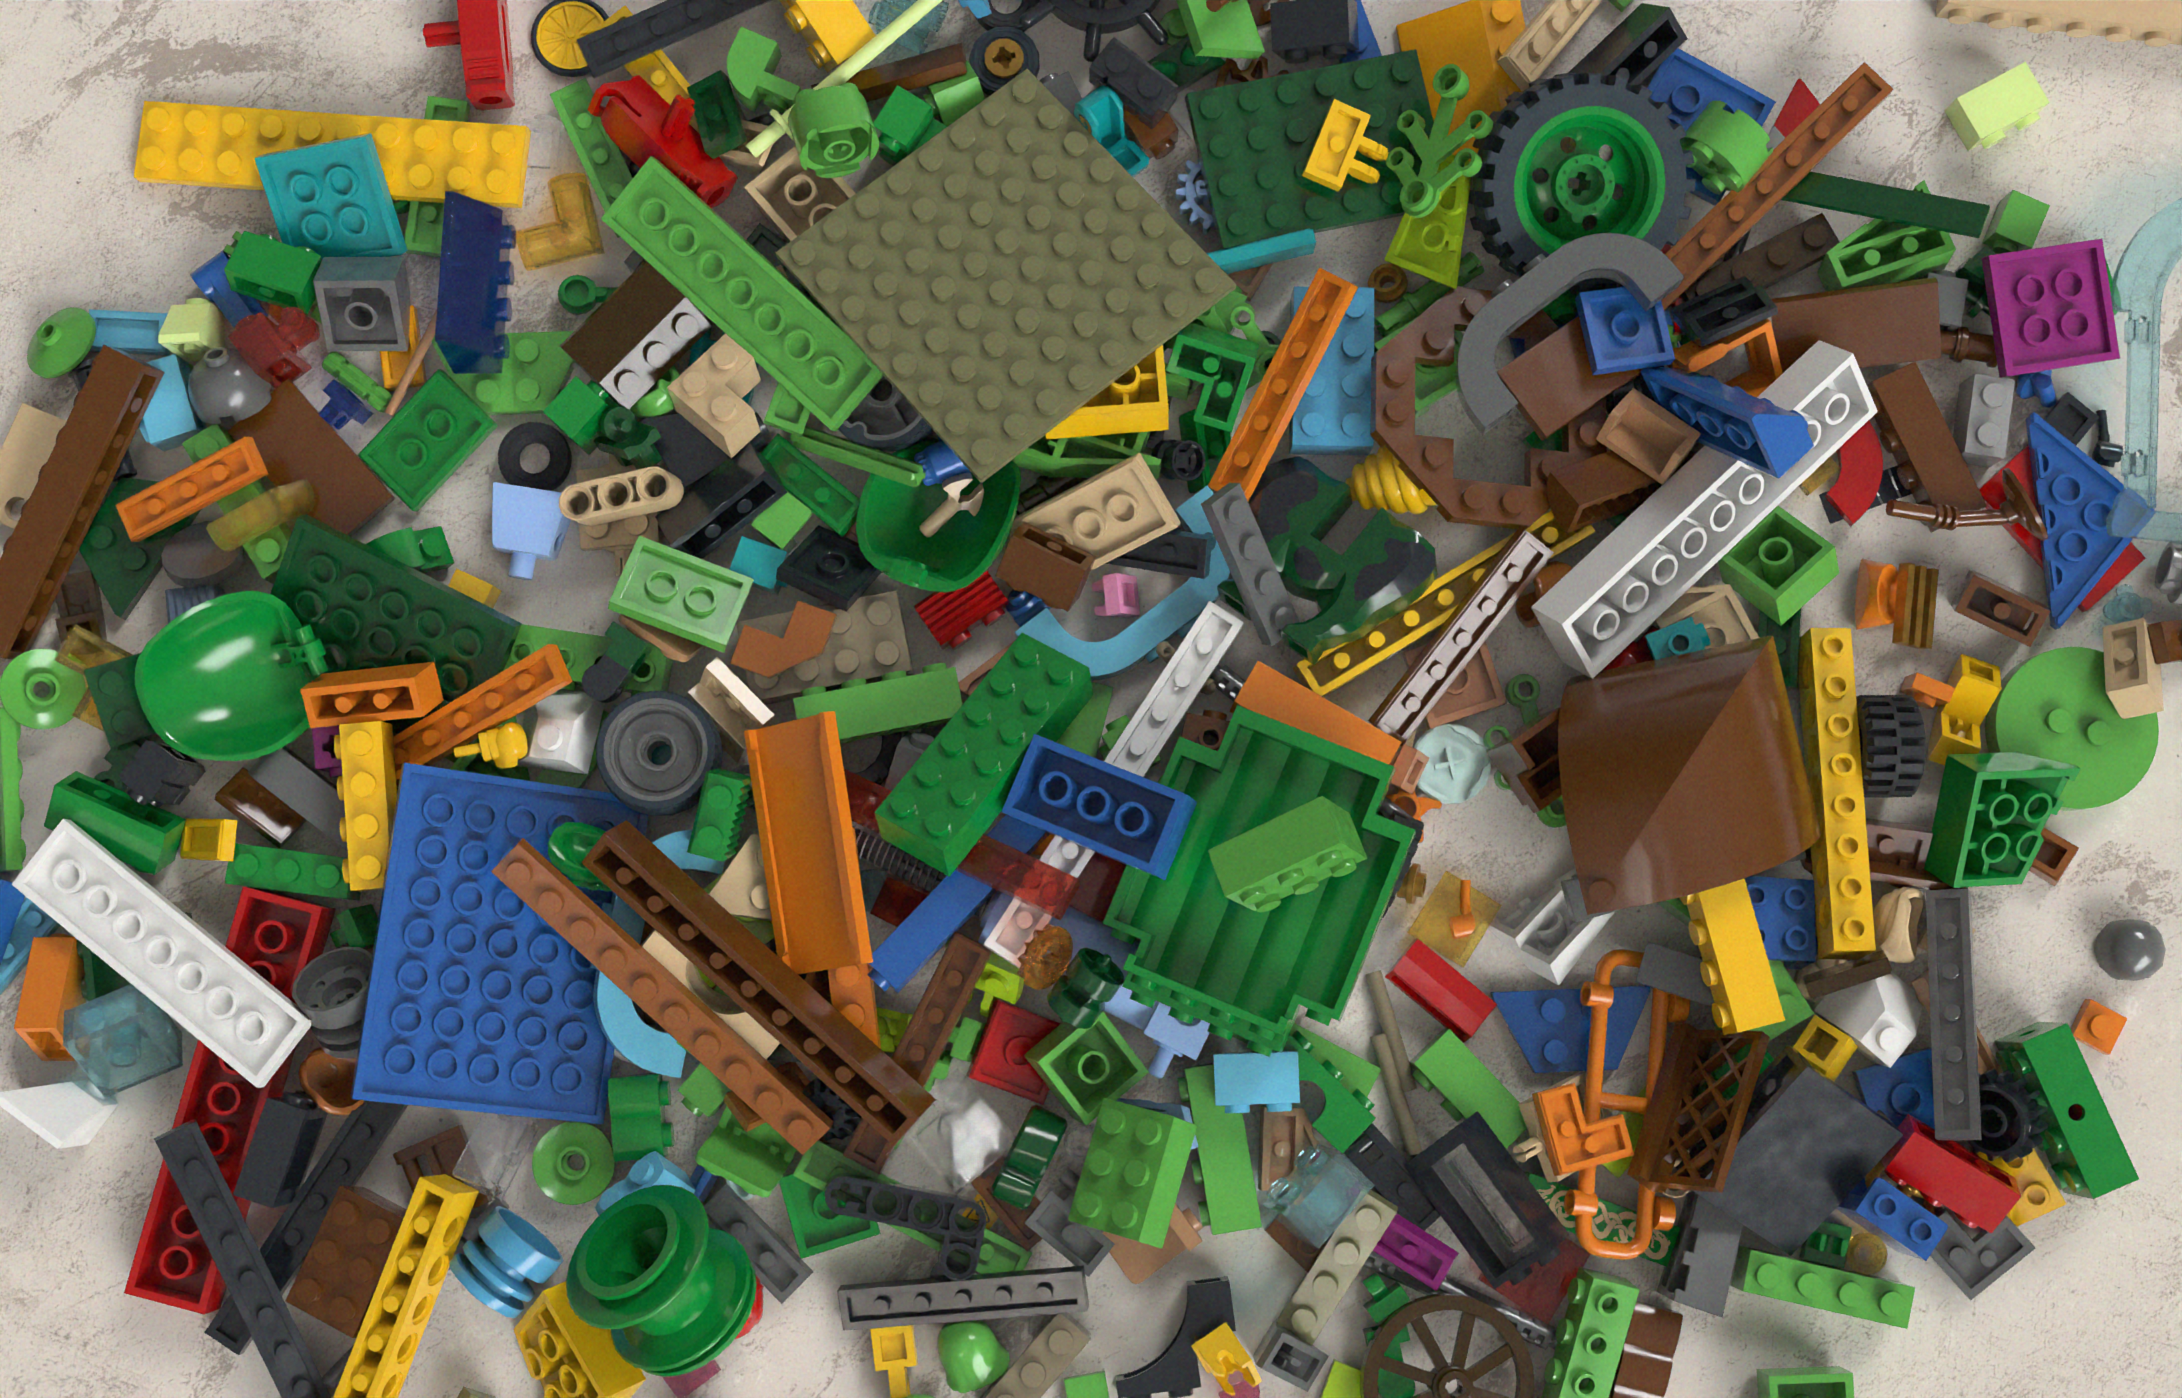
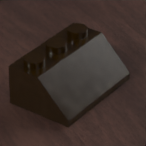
M644 261L560 347L616 404L630 409L713 325L678 289L648 262Z

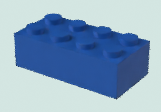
M1034 734L1004 804L1002 813L1166 880L1197 801L1187 794Z

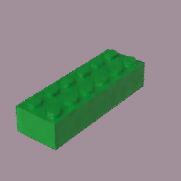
M1021 633L874 812L882 839L950 877L1002 811L1033 735L1036 734L1057 742L1093 696L1089 667Z

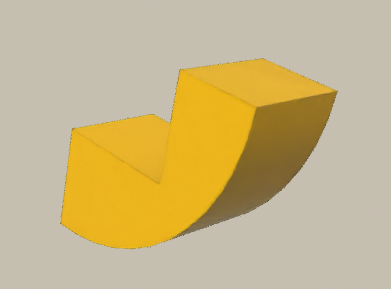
M1962 653L1947 681V685L1955 687L1950 703L1938 706L1929 740L1928 760L1944 766L1947 754H1976L1980 752V725L2002 689L2000 667Z

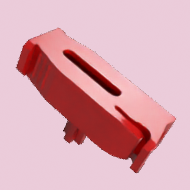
M457 0L459 20L424 24L423 36L427 48L461 45L466 96L476 110L484 111L515 106L507 0Z
M636 75L626 81L603 83L596 89L587 110L592 115L601 117L602 125L610 139L640 169L650 156L656 158L710 208L722 204L729 197L738 177L732 170H728L719 156L712 159L705 153L700 134L689 124L695 112L693 108L695 102L690 97L684 99L681 95H676L670 105L640 75ZM605 96L611 97L606 107L600 105Z

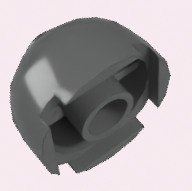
M217 347L207 351L203 358L195 364L188 377V394L196 416L203 422L211 424H222L219 417L232 415L236 422L259 412L272 399L269 392L270 389L274 390L273 383L263 364L249 352L233 348Z

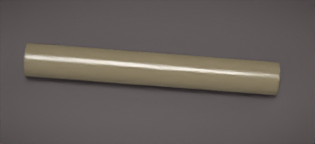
M1378 970L1365 974L1382 1031L1386 1034L1403 1093L1417 1089L1415 1079L1411 1075L1413 1072L1382 972Z
M1382 1033L1370 1037L1379 1067L1381 1068V1074L1406 1155L1411 1156L1421 1153V1144L1405 1093H1403L1386 1034Z

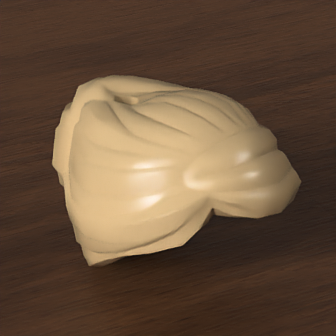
M1909 887L1894 889L1892 892L1883 895L1874 907L1873 921L1876 951L1873 953L1884 950L1889 962L1893 961L1898 964L1910 963L1916 958L1917 928L1924 907V897L1919 889Z

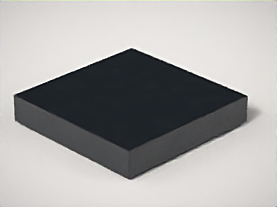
M818 525L777 568L776 579L847 612L882 572L867 561L860 550L859 543L844 536L841 537L837 533Z

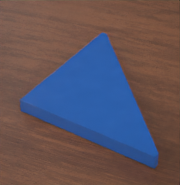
M2033 412L2025 420L2036 510L2048 534V539L2045 541L2040 540L2047 603L2050 610V626L2056 630L2061 628L2156 510L2038 414Z

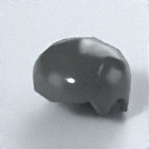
M2127 919L2112 921L2106 924L2097 935L2094 952L2099 967L2110 977L2117 980L2136 981L2150 978L2163 966L2166 949L2162 935L2155 926L2150 925L2147 921Z

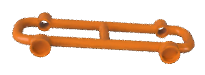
M1618 949L1604 954L1596 964L1593 982L1585 981L1581 987L1580 1000L1582 1005L1591 1006L1583 1111L1586 1123L1599 1120L1601 1109L1644 1114L1645 1120L1665 1057L1667 1022L1684 1023L1688 1018L1690 1000L1653 988L1645 1098L1602 1092L1608 1008L1611 1007L1614 999V989L1610 984L1611 972L1614 967L1621 965L1640 968L1645 952ZM1596 1166L1579 1170L1578 1189H1570L1565 1195L1564 1209L1566 1214L1575 1215V1231L1580 1245L1588 1253L1598 1257L1619 1260L1634 1259L1643 1254L1650 1245L1653 1230L1669 1231L1673 1227L1676 1218V1207L1673 1199L1655 1196V1192L1639 1183L1634 1238L1628 1243L1599 1240L1592 1232V1217L1596 1215L1598 1210V1197L1594 1192Z

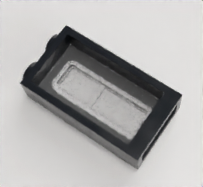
M1478 1111L1404 1165L1494 1289L1508 1280L1513 1286L1517 1285L1533 1273V1270L1530 1268L1531 1264L1537 1261L1543 1267L1562 1253L1558 1245L1570 1236Z

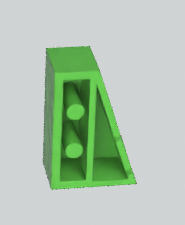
M1925 180L1916 185L1912 190L1931 194ZM1873 219L1826 253L1817 273L1825 291L1910 281L1925 276L1934 270L1945 269L1956 247L1948 232Z

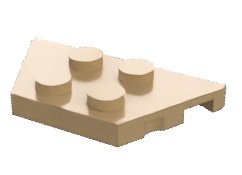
M1730 584L1692 585L1655 620L1659 629L1689 617L1693 618L1695 625L1702 622L1711 642V645L1705 647V649L1759 638Z
M751 834L709 895L732 916L772 921L760 837L757 834Z

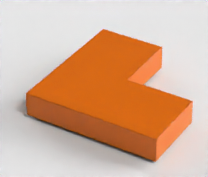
M1575 1083L1532 1093L1554 1176H1561L1634 1155L1624 1115H1614L1586 1123Z

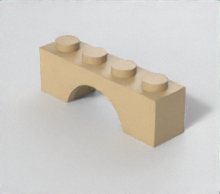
M653 929L641 946L767 1060L780 1042L730 997L721 995L711 989L701 978L697 967L660 933Z

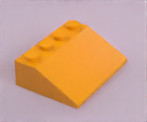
M1470 0L1396 25L1400 52L1417 50L1433 121L1435 120L1441 96L1433 88V78L1437 71L1445 65L1455 64L1469 78V91L1463 99L1457 101L1448 135L1461 126L1471 112L1481 110L1489 116L1493 111H1502L1508 105L1505 99L1513 92H1522L1497 62L1525 29L1520 0ZM1482 121L1476 125L1475 129L1481 125ZM1475 138L1469 139L1452 154L1456 155L1465 148H1470L1478 154L1479 149L1472 147Z

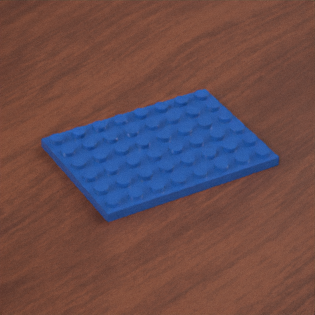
M402 763L350 1098L604 1124L608 1097V1078L611 1076L614 1048L602 1032L594 1008L593 989L597 969L590 968L591 962L491 871L522 838L552 864L548 855V841L554 829L565 822H581L607 832L627 820L645 836L648 814L627 807L609 792ZM576 886L600 909H602L603 903H611L613 891L590 890L586 887Z

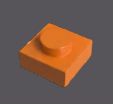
M1916 672L1904 678L1899 692L1911 695L1919 707L1933 709L1934 706L1938 707L1950 703L1955 687Z
M2085 999L2070 1029L2077 1041L2102 1054L2110 1055L2128 1018L2092 999Z

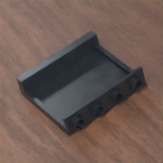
M1788 1044L1757 1078L1723 1192L1694 1190L1693 1192L1792 1256L1904 1134L1881 1110L1875 1112L1812 1067L1799 1051ZM1726 1119L1710 1131L1714 1141L1725 1133ZM1703 1138L1689 1152L1692 1159L1707 1147ZM1711 1159L1698 1170L1701 1178H1711L1715 1165L1714 1159ZM1683 1160L1676 1166L1677 1171L1685 1165Z

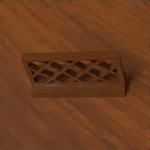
M1675 1023L1627 1175L1652 1192L1666 1193L1667 1188L1722 1193L1770 1037L1763 1031H1743L1724 1035L1723 1030H1699L1689 1023ZM1718 1043L1721 1050L1708 1060L1712 1044ZM1746 1044H1752L1749 1055L1738 1063L1734 1054ZM1728 1061L1731 1070L1715 1081L1711 1073ZM1705 1079L1709 1088L1696 1098L1700 1082ZM1738 1080L1739 1088L1737 1094L1726 1102L1722 1092ZM1715 1099L1720 1108L1703 1120L1699 1111ZM1693 1117L1697 1126L1684 1136L1688 1120ZM1726 1119L1725 1133L1714 1141L1710 1131ZM1703 1137L1707 1147L1692 1159L1688 1149ZM1681 1156L1685 1165L1671 1176L1676 1158ZM1711 1159H1714L1715 1165L1711 1178H1701L1698 1170Z

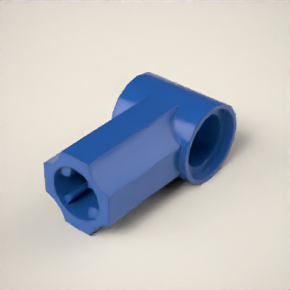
M222 250L193 271L190 276L212 303L217 304L232 327L242 335L246 332L254 331L261 326L268 313L257 299L231 291L224 271L230 257Z

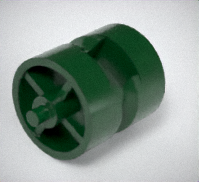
M1082 948L1066 968L1067 975L1060 976L1047 994V1001L1063 1022H1068L1078 1028L1089 1029L1105 1009V1002L1111 1001L1124 983L1125 978L1120 968L1112 961L1111 956L1108 954L1103 955L1090 948Z

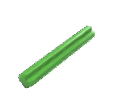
M805 426L802 437L794 434L790 435L793 446L912 487L919 486L921 480L925 479L926 472L923 471V466L920 463L860 445Z

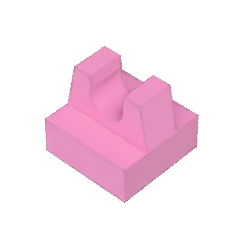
M1113 573L1102 575L1103 579L1092 583V592L1104 593L1105 597L1104 605L1094 607L1096 616L1122 618L1140 616L1137 576Z

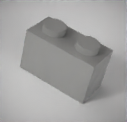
M1973 374L1959 384L1953 438L1966 464L1989 468L2005 459L2015 380Z

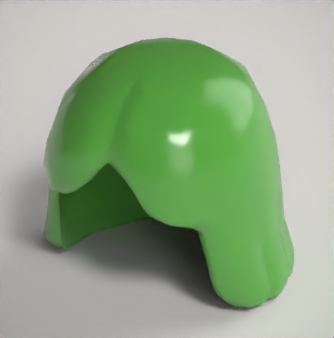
M983 1320L947 1322L939 1331L937 1337L938 1354L946 1372L947 1385L953 1391H958L959 1393L976 1391L996 1381L1007 1370L1010 1354Z

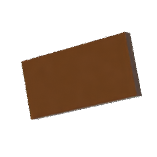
M1936 277L1771 299L1778 308V314L1771 316V324L1783 373L1818 340L1853 353L1859 368L1941 358L1939 291Z
M1578 316L1498 370L1497 374L1518 401L1517 409L1543 441L1641 374L1643 369L1592 375Z
M287 379L270 394L272 399L269 404L259 412L239 420L227 432L235 441L243 437H253L268 471L266 476L300 515L307 514L352 537L390 504L395 497L290 379Z

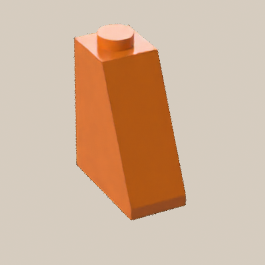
M62 933L51 934L49 937H33L14 1029L42 1061H83L86 1000L81 992V979L85 976L84 961L78 955L75 937Z

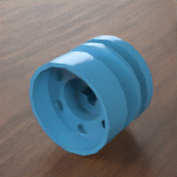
M497 1206L478 1227L479 1235L487 1246L472 1240L467 1241L463 1245L465 1254H456L449 1262V1266L455 1277L477 1300L498 1313L514 1319L524 1310L522 1301L529 1302L535 1296L534 1289L526 1278L544 1284L564 1260L558 1249L533 1225L509 1209Z

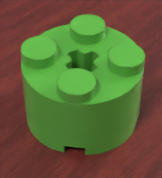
M843 83L839 86L824 87L818 90L804 89L795 96V105L789 113L788 124L800 163L806 171L808 167L815 171L816 176L822 178L842 177L861 169L859 162L869 156L870 161L875 157L879 149V139L867 102L855 84Z
M1711 101L1686 130V136L1679 139L1682 150H1690L1693 153L1694 163L1685 166L1693 168L1703 177L1701 180L1703 185L1715 194L1720 195L1724 190L1740 192L1772 154L1773 147H1766V144L1770 141L1768 134L1748 114L1740 109H1737L1732 114L1723 110L1727 103Z

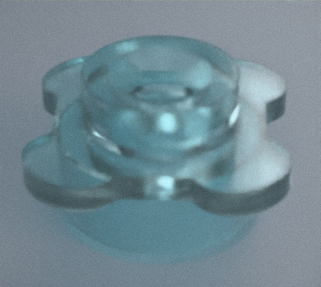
M2123 584L2116 588V596L2112 597L2104 605L2103 613L2114 624L2142 618L2144 614L2150 613L2152 602L2149 598H2141L2134 593L2132 586ZM2125 605L2131 607L2130 612L2125 611Z

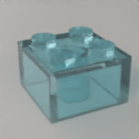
M132 984L64 1011L63 1046L105 1098L183 1066L182 1032L164 1010Z
M1316 1144L1314 1147H1306L1294 1161L1297 1167L1287 1178L1280 1177L1271 1185L1266 1193L1269 1198L1263 1206L1297 1239L1320 1248L1375 1185L1339 1150Z

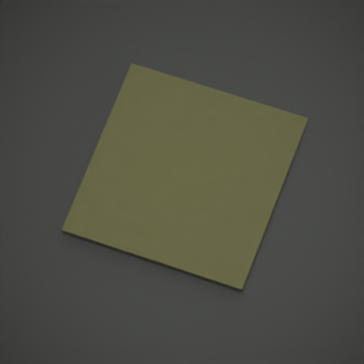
M1028 68L775 252L776 257L981 483L1236 289V283Z

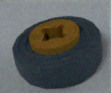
M1010 26L995 27L984 32L975 41L969 56L970 65L978 77L982 91L989 96L1027 68L1036 78L1040 70L1039 52L1033 40L1023 31Z

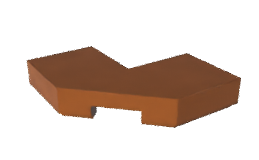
M797 600L783 638L744 625L730 664L771 679L796 665L823 655L837 615Z

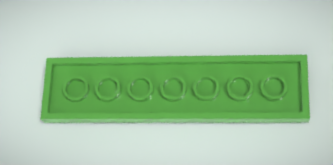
M650 156L601 217L602 221L723 332L752 355L760 366L830 430L837 431L883 376L879 369L825 311L656 158Z

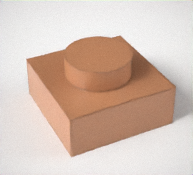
M1403 744L1401 751L1395 753L1389 764L1394 766L1396 770L1391 784L1413 794L1429 757L1419 750Z

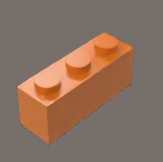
M434 662L324 673L300 689L310 728L424 717L444 701Z

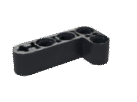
M849 1173L836 1174L827 1181L825 1201L833 1212L840 1215L941 1234L938 1262L947 1278L954 1281H963L975 1273L986 1226L985 1212L976 1200L965 1196ZM842 1183L849 1184L850 1192L862 1195V1186L870 1187L865 1196L866 1209H859L860 1199L851 1197L846 1199L845 1204H839L837 1196L831 1194L832 1190H838ZM881 1191H889L896 1196L895 1207L886 1213L877 1211L872 1205L874 1196ZM923 1199H930L937 1205L935 1216L927 1221L919 1220L914 1216L915 1205ZM964 1207H971L978 1214L976 1223L968 1229H962L955 1224L956 1213ZM955 1249L965 1250L969 1254L968 1264L961 1270H953L946 1265L948 1254Z

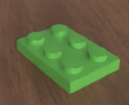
M638 536L609 600L608 609L724 653L751 591L754 579Z

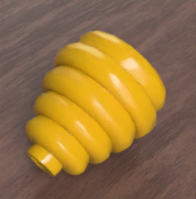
M1385 446L1379 447L1377 453L1369 454L1365 458L1364 463L1355 464L1352 468V477L1345 480V483L1350 486L1352 502L1358 500L1360 506L1365 510L1375 507L1377 510L1384 508L1388 511L1391 509L1396 514H1403L1407 511H1410L1412 514H1421L1429 506L1437 505L1423 488L1419 491L1398 467L1400 462Z

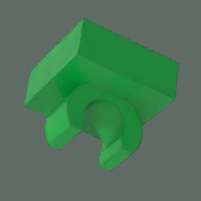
M372 904L349 908L336 915L341 928L330 933L336 949L346 944L350 947H360L364 950L374 948L378 917Z
M1823 1221L1802 1244L1799 1258L1844 1268L1852 1227Z
M1376 1272L1362 1281L1373 1297L1363 1306L1376 1324L1411 1300L1397 1281L1387 1288Z

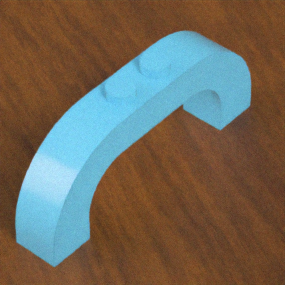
M1208 485L1175 509V513L1181 522L1180 525L1186 532L1198 534L1213 533L1201 506V503L1214 494ZM1216 540L1215 548L1211 551L1210 573L1205 579L1190 577L1181 587L1111 639L1101 642L1079 640L1062 628L1048 608H1045L1016 630L1015 636L1018 638L1021 633H1024L1089 667L1091 681L1112 678L1132 669L1145 658L1149 663L1158 659L1159 656L1156 653L1158 643L1168 642L1177 634L1181 639L1185 638L1208 602L1215 603L1218 599L1217 586L1222 581L1228 580L1230 570Z
M692 829L671 833L652 841L659 850L682 870H692L712 875L722 874L725 861L721 862L687 852ZM613 892L611 903H603L602 910L640 944L645 920ZM590 963V968L597 969L593 989L594 1008L601 1030L609 1043L620 1055L638 1067L653 1073L681 1078L686 1050L676 1043L677 1040L669 1033L657 1031L645 1024L636 1013L632 999Z

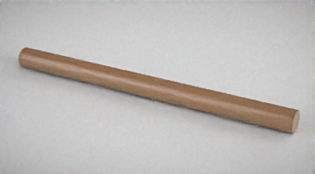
M449 288L446 289L385 410L386 414L392 417L395 415L456 294L455 291Z

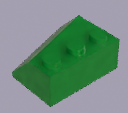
M2017 752L1947 754L1932 826L1933 836L1924 869L1953 888L2022 884L2044 841L2041 832L2050 814H2058L2063 804L2059 797L2068 779L2075 781L2081 768L2076 765Z

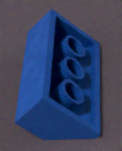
M1650 367L1644 368L1641 371L1655 402L1701 433L1696 442L1779 479L1814 447L1807 431V421L1795 410L1787 411L1774 405L1766 398L1759 399L1747 394L1738 386L1730 387L1723 384L1711 375L1704 376L1692 371L1688 373L1680 368Z

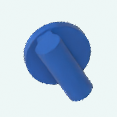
M2052 370L2019 375L2017 379V395L2022 399L2036 396L2040 399L2043 407H2053L2057 402V397L2051 379Z
M1013 589L1008 595L1009 601L1008 605H1006V610L1019 627H1022L1045 608L1051 609V607L1042 602L1041 598L1026 591L1022 592Z

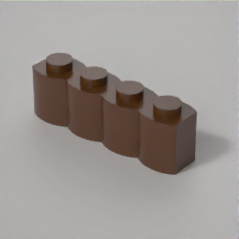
M1636 1301L1609 1398H1664L1671 1375L1673 1356L1681 1332L1683 1314Z

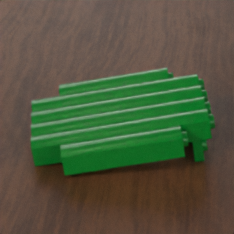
M1238 705L1218 751L1179 736L1160 784L1187 794L1196 800L1195 810L1166 880L1126 865L1103 921V924L1113 928L1110 934L1112 937L1134 945L1136 937L1141 939L1135 955L1129 953L1123 970L1128 971L1122 987L1132 991L1129 999L1153 1008L1155 1001L1171 1007L1168 1015L1192 1024L1194 1017L1210 1023L1207 1029L1208 1032L1230 1041L1233 1033L1249 1039L1246 1048L1270 1057L1272 1050L1283 1052L1301 1006L1308 1008L1305 1014L1306 1017L1329 1026L1331 1018L1341 1022L1416 835L1415 829L1378 815L1395 774V767ZM1320 796L1325 797L1350 813L1368 858L1357 863V868L1353 872L1340 877H1333L1331 875L1319 881V886L1313 891L1301 895L1293 893L1280 899L1281 904L1278 907L1266 912L1253 911L1224 896L1208 853L1209 849Z

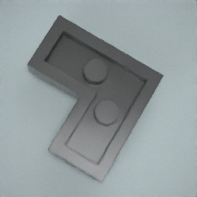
M1942 1208L1935 1214L1936 1217L1948 1225V1229L1930 1256L1970 1301L2035 1249L2031 1241L2007 1215L1992 1234L1982 1230L1974 1238H1971L1945 1208Z

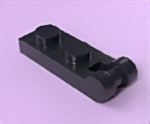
M1371 1123L1348 1147L1344 1154L1386 1200L1398 1206L1397 1213L1425 1231L1441 1215L1404 1166L1408 1163L1407 1160L1378 1128ZM1375 1145L1382 1154L1370 1164L1363 1154Z

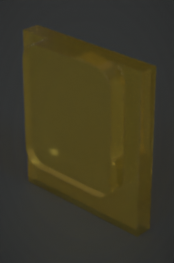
M1445 871L1407 933L1416 939L1418 938L1446 959L1464 968L1502 905L1471 886L1470 907L1475 920L1474 931L1469 937L1453 939L1449 926V917L1461 915V879Z

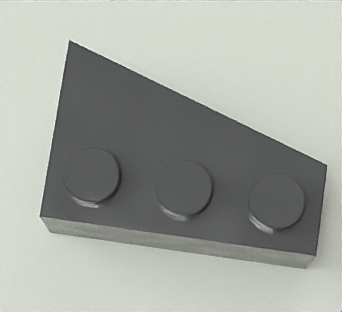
M1690 1190L1686 1195L1677 1224L1680 1227V1231L1668 1266H1664L1656 1292L1675 1302L1723 1318L1743 1224L1693 1192V1190Z

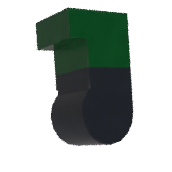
M614 621L604 634L613 642L598 664L590 666L582 677L584 692L592 699L601 703L615 701L622 694L653 649Z

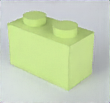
M2024 62L1956 98L1946 108L1945 113L1967 151L1981 144L1984 149H1988L2006 138L2005 131L2015 126L2018 131H2021L2041 119L2038 113L2050 102L2029 66Z

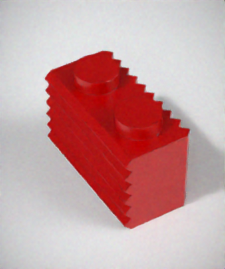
M986 571L965 588L951 592H933L913 607L941 649L943 650L950 645L952 650H955L973 637L970 631L982 623L989 627L1006 615L1003 609L1008 605V600L989 572Z

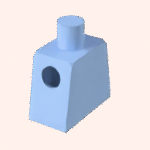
M497 482L493 483L492 545L500 553L512 555L508 572L509 577L532 580L536 559L556 561L571 522V519L566 518L559 508V498L562 492Z

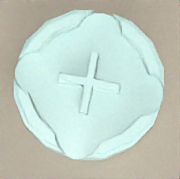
M1457 723L1445 724L1427 730L1415 742L1413 748L1429 757L1416 785L1417 789L1427 798L1438 800L1442 804H1459L1476 796L1486 785L1491 771V759L1486 752L1488 748L1485 746L1483 739L1471 728Z

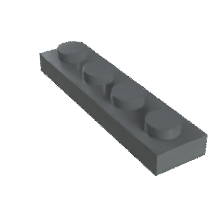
M1228 483L1201 503V506L1262 645L1273 646L1282 639L1280 632L1286 624L1298 623L1299 619L1240 483Z

